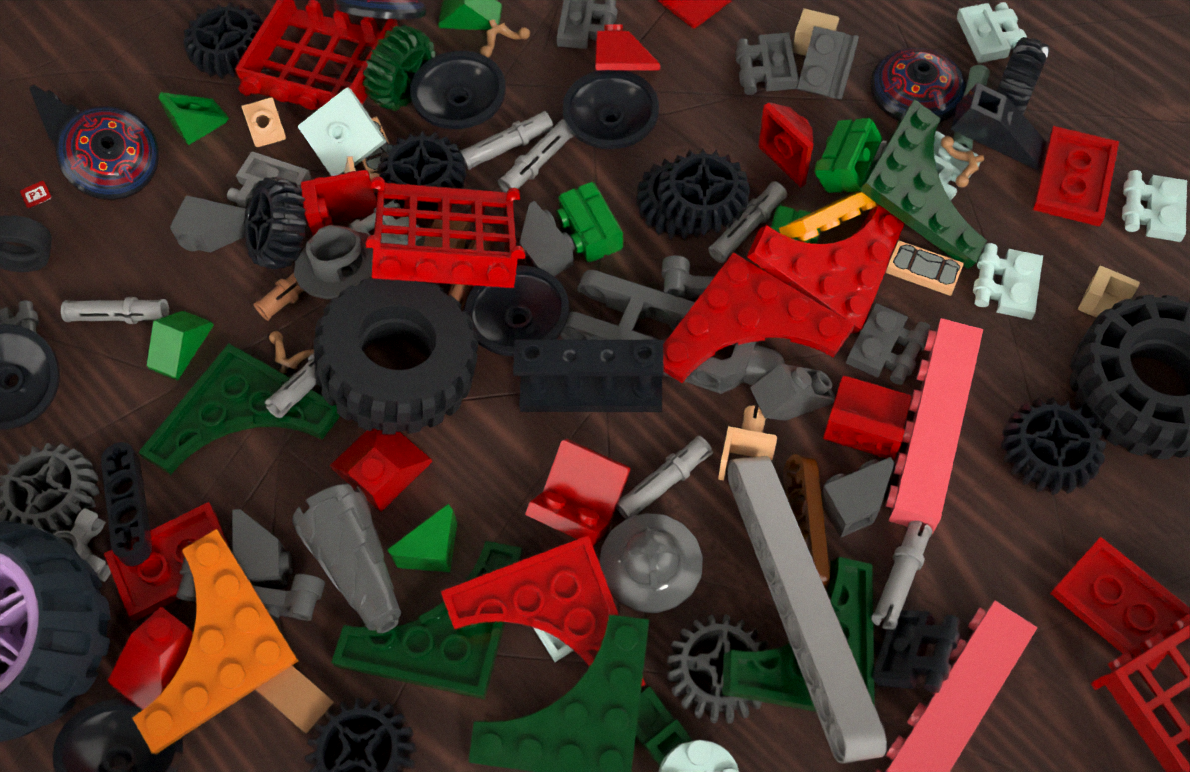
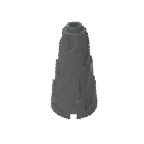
M351 484L333 486L316 493L306 500L310 508L304 514L299 506L293 515L292 523L297 534L312 555L318 560L332 583L358 612L369 630H376L377 633L390 631L399 623L398 618L401 615V610L393 592L394 587L384 561L381 542L371 519L367 498L359 486H357L354 492Z

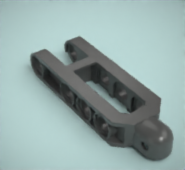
M587 270L578 284V293L582 292L593 300L605 303L607 308L623 312V317L619 326L581 313L569 312L567 323L560 336L565 340H659L632 331L637 319H644L645 317L669 324L670 328L675 330L695 302L603 272ZM757 342L741 345L735 343L732 344L735 348L731 357L724 360L713 357L709 358L698 366L684 382L722 394L742 383L754 385L781 363L785 364V361L779 352L759 345Z

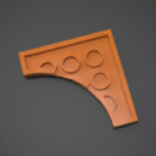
M217 529L182 550L193 575L197 601L196 623L187 655L178 672L164 691L149 706L133 717L151 752L155 754L298 662L297 657Z

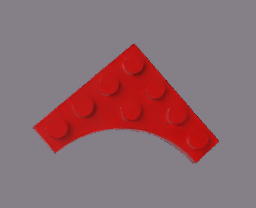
M877 205L871 209L864 223L851 237L829 244L801 242L789 238L766 225L759 229L747 258L772 276L853 323L854 328L851 333L854 334L863 329L905 223L882 206Z
M733 252L663 344V372L683 383L698 366L714 356L716 351L735 343L741 345L765 341V338L790 339V342L809 346L834 358L853 331L854 324Z
M589 535L441 591L455 630L485 622H508L530 626L561 640L572 648L589 667L601 647L609 614L619 615ZM642 679V686L646 684L644 679Z

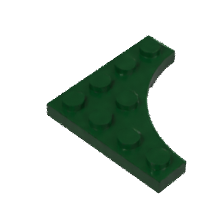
M914 99L905 110L859 190L953 259L964 263L963 266L969 269L977 262L987 240L965 221L946 194L940 181L934 158V138L941 118Z
M228 343L138 453L143 459L171 475L190 455L225 435L252 428L280 427L298 430L323 440L340 415L337 413L336 405H329L323 396L310 390L282 418L274 416L266 408L265 401L277 392L290 378Z
M485 541L475 567L464 582L522 561L523 549ZM442 602L432 610L420 615L418 620L396 626L385 633H377L376 630H369L367 627L343 625L331 663L338 668L485 700L505 622H485L455 630L445 602Z
M838 557L831 561L830 582L826 593L875 707V687L872 678L874 672V631L871 619L873 615L872 564ZM790 643L780 648L760 652L731 650L724 653L723 695L817 712Z
M609 614L606 632L593 663L580 681L566 695L552 705L536 713L508 720H475L468 763L531 772H632L650 619Z

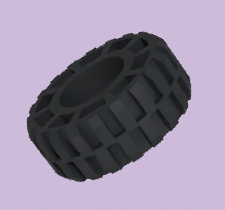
M370 277L361 280L360 284L355 287L351 285L339 293V299H332L324 308V315L318 319L314 339L317 385L322 387V396L331 406L336 405L337 413L347 421L353 419L358 422V427L369 431L372 428L382 430V434L393 435L400 431H406L407 434L420 432L424 426L428 425L431 428L442 423L445 414L448 416L453 415L460 408L462 399L468 396L478 357L477 333L473 330V321L466 311H461V304L451 294L449 296L446 295L443 289L431 282L429 285L425 282L373 279ZM402 339L421 348L428 359L411 369L392 370L375 364L363 351L371 344L380 340Z
M1142 295L1137 296L1134 301L1131 298L1121 300L1115 303L1112 308L1105 309L1097 316L1072 357L1070 367L1073 372L1069 378L1072 391L1077 393L1074 399L1078 408L1083 406V412L1088 418L1094 417V424L1091 427L1103 429L1102 434L1107 437L1106 440L1115 446L1119 444L1127 448L1130 453L1139 456L1149 454L1154 459H1170L1174 454L1178 458L1189 457L1190 301L1178 300V297L1163 295L1162 297ZM1147 357L1167 364L1183 380L1187 395L1170 396L1151 389L1136 375L1131 359Z

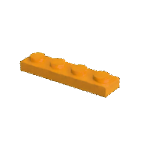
M858 191L778 229L781 234L789 238L797 237L799 241L803 242L819 235L817 228H820L821 232L831 229L840 224L838 218H841L842 221L851 219L861 214L860 207L862 211H865L879 204L863 192Z

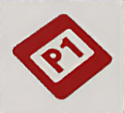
M40 181L20 191L27 208L51 199L50 192L44 181Z

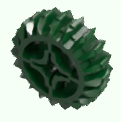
M395 26L392 32L386 31L384 38L378 39V45L375 49L371 50L372 55L370 59L366 60L368 67L363 71V74L366 76L363 80V85L366 87L365 93L370 96V99L382 108L385 107L397 111L401 106L406 107L408 102L412 101L410 88L414 75L423 64L435 57L436 52L433 51L434 43L430 41V38L424 32L411 26Z

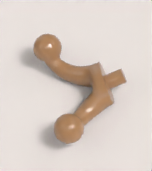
M493 19L489 21L492 29L486 31L487 46L481 47L480 54L486 57L491 56L497 33L511 39L525 40L529 38L530 30L523 27L519 30V33H515L508 29L504 23L497 26Z
M945 136L941 140V146L952 157L969 163L955 180L958 187H965L969 183L968 177L979 170L977 163L984 161L983 154L974 156L972 150L965 152L957 151L952 147L954 145L953 138Z
M273 331L269 335L270 342L275 344V361L282 364L280 373L286 374L288 367L297 369L304 359L314 353V350H305L288 359L282 342V334L279 331Z

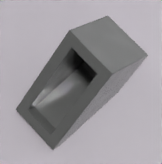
M186 195L170 229L182 248L189 251L200 250L211 253L245 237L244 222L246 220L245 210L247 209Z
M241 509L232 510V553L252 586L269 589L288 588V574L293 573L291 552L286 551L275 536Z

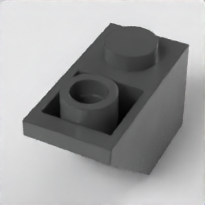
M535 201L531 202L528 206L520 239V246L525 250V259H522V262L525 266L536 267L556 276L574 265V243L566 232L561 233L552 214L547 209L543 211Z
M782 363L750 387L764 417L786 421L831 405L836 398L831 389V380L824 372Z
M891 457L880 462L877 459L870 460L861 465L857 472L847 476L844 473L837 474L825 482L821 493L822 506L840 538L874 523L894 466Z

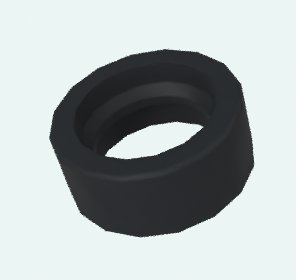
M16 215L0 216V268L13 272H31L46 266L50 258L52 244L50 231L43 224L30 218ZM5 242H16L27 246H15Z

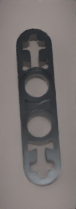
M119 442L109 446L101 456L111 548L124 565L136 566L143 563L152 552V539L140 459L131 445ZM120 459H121L122 467H123L125 470H120V469L117 467V465L120 464ZM133 482L132 487L126 493L116 494L117 489L122 484ZM133 510L137 511L135 517L130 522L120 523V519L125 513ZM131 535H132V537L136 540V543L133 544V549H132V550H131V540H130L129 537H128V536H131Z

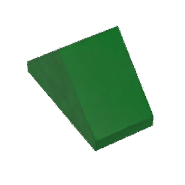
M443 0L438 23L439 28L490 30L492 27L489 21L494 19L497 26L500 24L502 4L497 0Z
M163 92L158 97L172 126L187 145L224 125L229 119L214 99Z
M185 311L154 320L147 359L148 369L179 380L214 324L209 320Z
M447 504L387 549L397 568L450 572L457 530V520L452 507Z

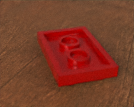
M1053 126L1049 135L1033 210L1100 227L1105 217L1119 141Z
M210 502L150 530L152 552L139 565H124L113 553V550L104 553L127 614L133 621L179 599L176 597L182 579V575L179 572L185 558L182 552L184 548L217 529L232 552L229 541ZM135 539L131 540V550L133 549V544L136 543Z
M1102 537L1093 544L1050 593L1122 654L1129 652L1132 657L1143 651L1139 643L1158 632H1161L1166 637L1175 631L1170 624L1190 613L1188 605ZM1167 652L1145 665L1150 673L1168 654Z

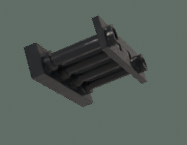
M515 340L514 376H521L520 412H662L663 340Z

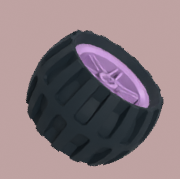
M0 521V662L9 664L7 671L0 674V742L26 736L39 727L56 721L73 708L76 703L74 699L78 695L86 693L99 674L96 670L102 656L107 655L110 638H107V620L111 619L108 600L101 595L99 590L102 587L99 577L91 565L82 559L71 545L40 528L9 521ZM14 587L17 592L7 597L8 590Z

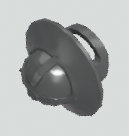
M328 225L319 229L310 241L306 242V247L295 261L294 276L300 288L314 297L338 299L339 293L351 285L355 287L360 284L361 280L372 277L373 248H366V239L370 235L336 225Z
M645 513L627 518L611 530L601 547L600 566L611 594L619 603L635 611L659 613L678 607L693 594L702 575L703 556L696 537L684 524L666 515Z

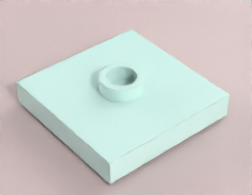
M348 87L298 125V128L331 176L344 174L347 156H353L355 167L387 142L358 98Z

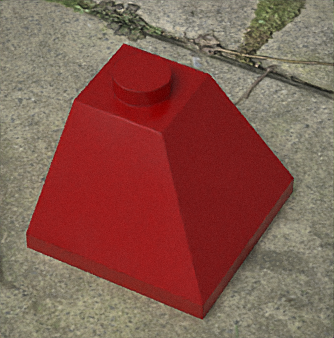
M606 24L604 25V31H597L596 70H660V63L629 31H623V25Z
M768 102L763 107L758 147L797 185L803 187L806 185L813 149L812 127L805 117L799 116L791 107Z
M372 428L371 431H365L330 464V467L348 484H351L355 490L359 486L367 501L378 511L382 512L432 463V459L402 433L396 432L395 435L382 434V430Z
M161 606L130 635L108 679L109 684L139 709L144 710L164 691L178 672L187 655L193 632Z

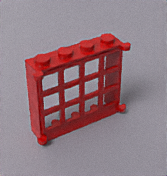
M277 0L235 68L241 82L238 87L239 91L245 96L261 94L273 97L280 102L287 101L301 105L309 110H319L338 95L342 89L348 87L363 105L368 96L365 93L366 87L363 85V80L366 78L363 71L368 67L366 60L370 59L372 51L369 52L365 61H361L359 58L366 46L372 47L371 50L375 49L378 45V39H383L386 31L392 32V29L398 26L397 19H388L382 31L378 30L376 19L372 17H363L361 26L351 23L349 14L335 10L333 13L334 18L326 17L323 15L320 3L316 0H309L305 7L306 11L297 9L294 0ZM289 25L306 29L299 44L281 39ZM314 32L332 36L325 51L307 46ZM340 39L359 43L351 58L333 53ZM276 46L294 51L286 65L268 60ZM302 53L320 57L312 72L294 68ZM328 60L346 64L339 79L320 75ZM265 67L279 71L281 74L277 78L260 72ZM354 67L360 68L353 83L347 82ZM289 75H294L308 80L303 85L288 81L287 78ZM315 82H320L335 87L332 92H328L313 86Z
M374 177L372 179L371 189H378L374 235L367 237L366 248H373V279L514 288L518 259H525L524 248L516 246L513 200H520V191L517 188H510L507 192L385 183L381 177ZM384 198L405 200L404 209L384 207ZM418 201L437 202L438 211L417 210ZM452 204L471 205V214L452 213ZM485 206L504 208V215H484ZM383 215L409 217V227L383 225ZM416 218L442 220V229L416 227ZM450 220L475 222V232L450 230ZM483 223L503 224L504 234L483 232ZM382 233L408 235V245L381 243ZM416 236L442 237V247L415 245ZM450 238L476 240V250L450 248ZM483 241L504 242L505 252L486 251L483 248Z
M1190 613L1170 624L1175 630L1166 637L1161 632H1158L1139 643L1143 649L1142 652L1134 657L1129 652L1118 656L1107 663L1111 669L1110 672L1090 683L1094 690L1106 685L1166 772H1190L1189 763L1176 746L1185 739L1190 745V725H1187L1170 701V698L1190 686V666L1175 647L1190 637ZM1167 652L1185 678L1163 691L1145 665ZM1135 671L1139 673L1155 696L1147 703L1127 677ZM1159 705L1164 708L1180 731L1172 737L1168 735L1152 712Z

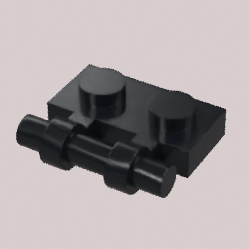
M901 610L896 628L892 630L887 629L872 675L873 680L878 686L915 689L918 676L926 675L924 688L929 692L939 693L942 682L949 677L951 665L948 661L951 651L957 648L960 633L957 630L960 619L954 615L947 614L944 616L942 626L934 625L935 619L929 611ZM928 644H936L932 657L925 656Z

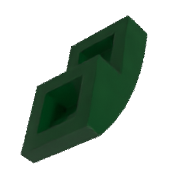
M647 686L644 688L640 696L636 739L660 767L670 750L679 744L693 740L677 719H673L651 687Z

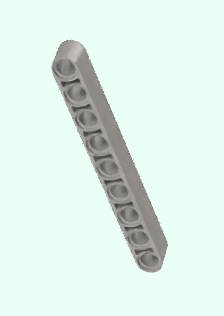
M768 456L730 460L728 463L730 488L835 759L838 763H848L882 757L886 751V737L882 724L772 461Z

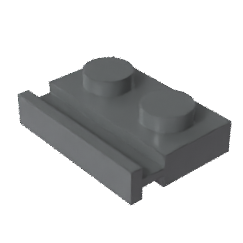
M814 26L797 90L842 101L859 36Z

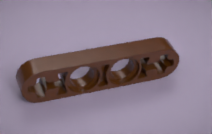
M794 454L787 459L783 469L784 492L805 543L808 535H810L808 550L823 586L827 590L830 582V571L819 469L815 459ZM806 499V507L802 514V507Z

